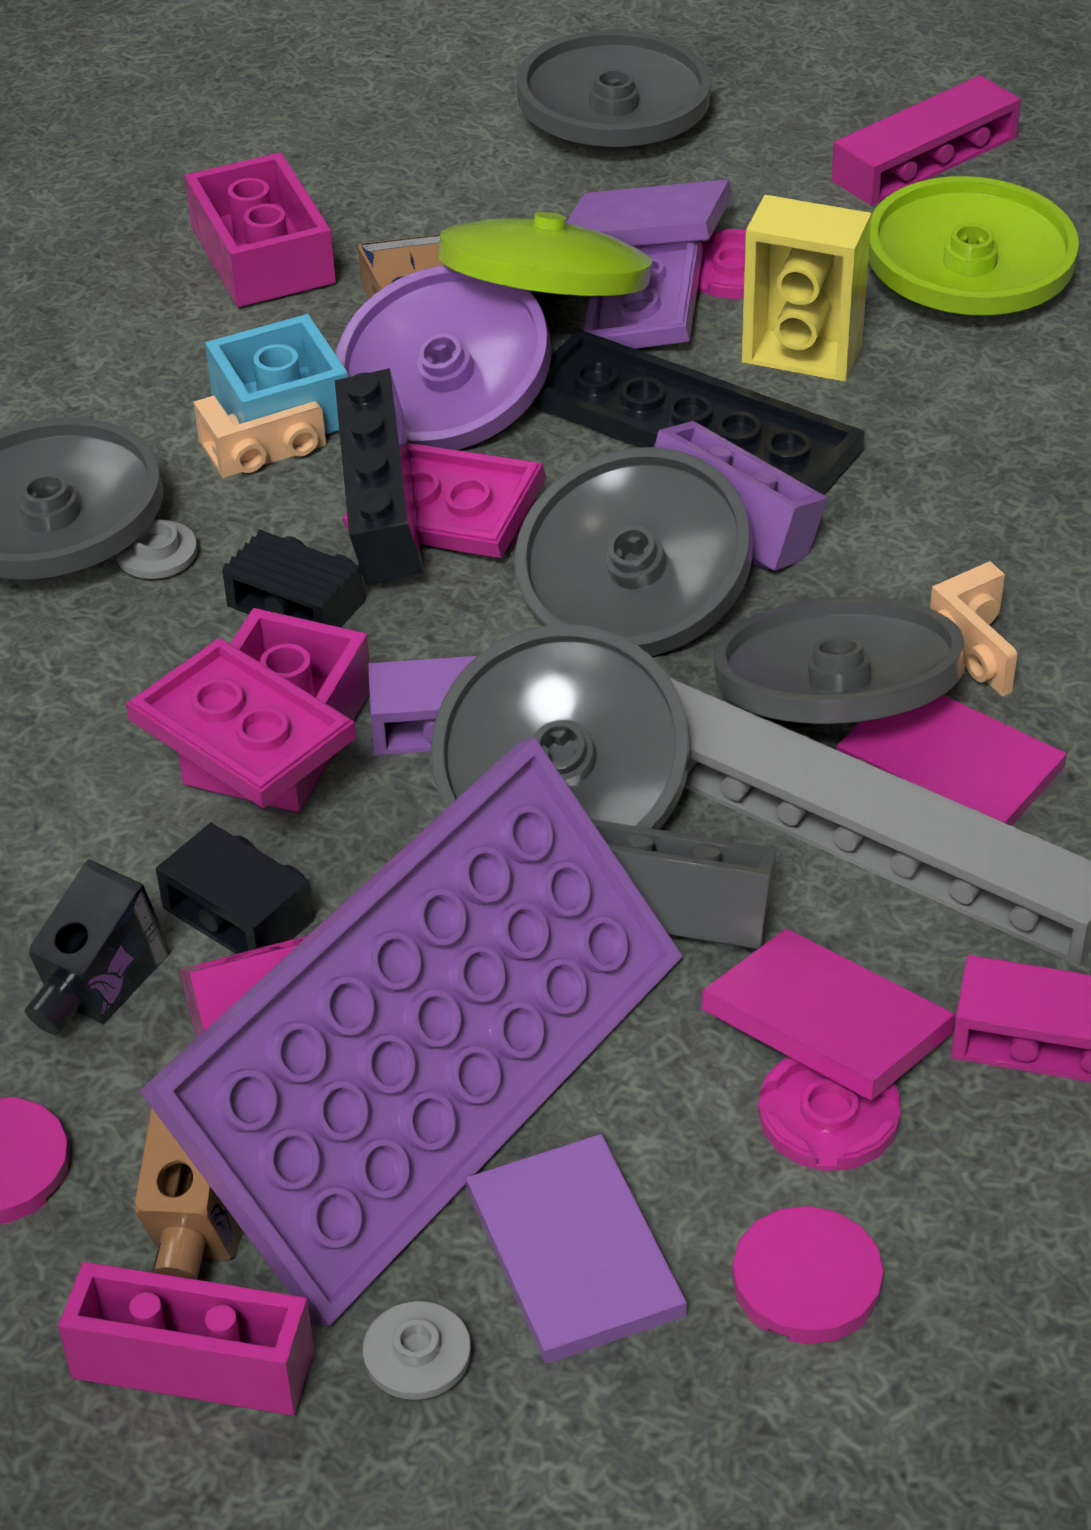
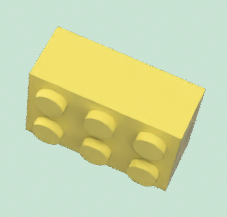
M764 195L746 229L742 362L846 382L863 343L872 213Z

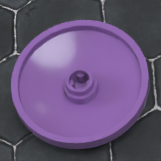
M443 265L411 273L387 285L373 295L355 313L346 326L337 346L336 356L348 372V377L358 373H370L390 368L405 417L408 443L459 450L480 443L501 432L525 412L539 394L546 380L551 362L552 345L543 312L529 290L476 279Z

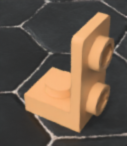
M214 395L193 402L199 442L223 478L241 472H254L263 465L292 456H305L314 449L326 446L323 410L316 401L241 424L235 414H226Z
M989 561L932 586L930 609L951 619L961 630L964 639L965 664L970 675L977 682L983 683L986 681L1001 696H1004L1013 690L1017 651L990 626L995 618L1000 615L1005 574Z

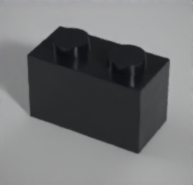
M212 822L156 867L163 909L235 954L292 940L314 922L309 880L299 870L291 865L278 863L258 851L248 839L242 836H233Z

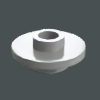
M154 520L136 541L116 554L118 565L132 576L145 579L165 578L183 571L194 561L197 554V542L194 533L185 525L170 520Z
M407 1302L386 1310L370 1325L363 1341L364 1365L370 1379L384 1392L402 1399H427L446 1392L465 1374L471 1357L470 1337L463 1321L448 1308L431 1302Z

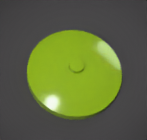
M940 177L905 186L893 192L878 204L871 216L868 261L881 281L911 301L950 313L999 315L1035 307L1060 293L1074 274L1079 238L1074 224L1067 214L1052 201L1030 189L1006 181L984 177Z
M536 212L534 218H499L474 221L445 228L440 233L438 259L444 265L464 275L499 285L554 294L612 296L641 291L647 288L650 282L652 259L646 253L610 235L566 223V217L556 213Z

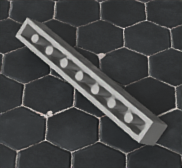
M671 679L682 702L690 734V765L684 788L1078 966H1081L1090 953L1091 860L1045 841L1036 835L1029 834L994 819L976 809L969 808L934 793L918 784L911 783L874 767L863 760L856 759L814 741L805 735L798 734L761 718L752 712L724 702L699 689Z

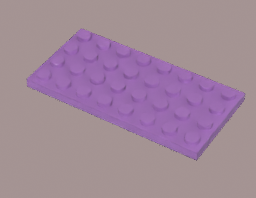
M533 737L518 742L149 1081L140 1090V1093L288 1292L294 1296L307 1297L310 1319L320 1326H330L466 1184V1177L474 1175L683 956L537 739Z

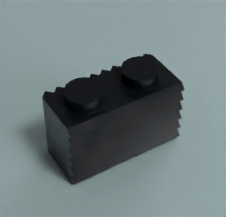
M258 529L256 537L252 536L249 543L245 542L243 550L238 549L236 557L232 556L229 564L225 563L222 570L227 606L246 614H250L252 609L256 608L341 628L365 602L361 566L356 565L350 558L342 554H334L332 556L307 547L299 539L292 536L282 538Z

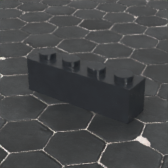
M388 368L370 373H358L352 377L335 380L349 536L359 566L362 568L365 584L371 585L422 574L423 565L406 423L391 370Z

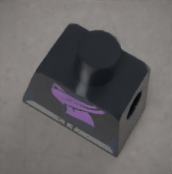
M88 859L82 866L30 946L29 956L44 986L25 1008V1014L40 1029L49 1034L58 1035L75 1012L104 1025L171 954L142 883L91 859Z

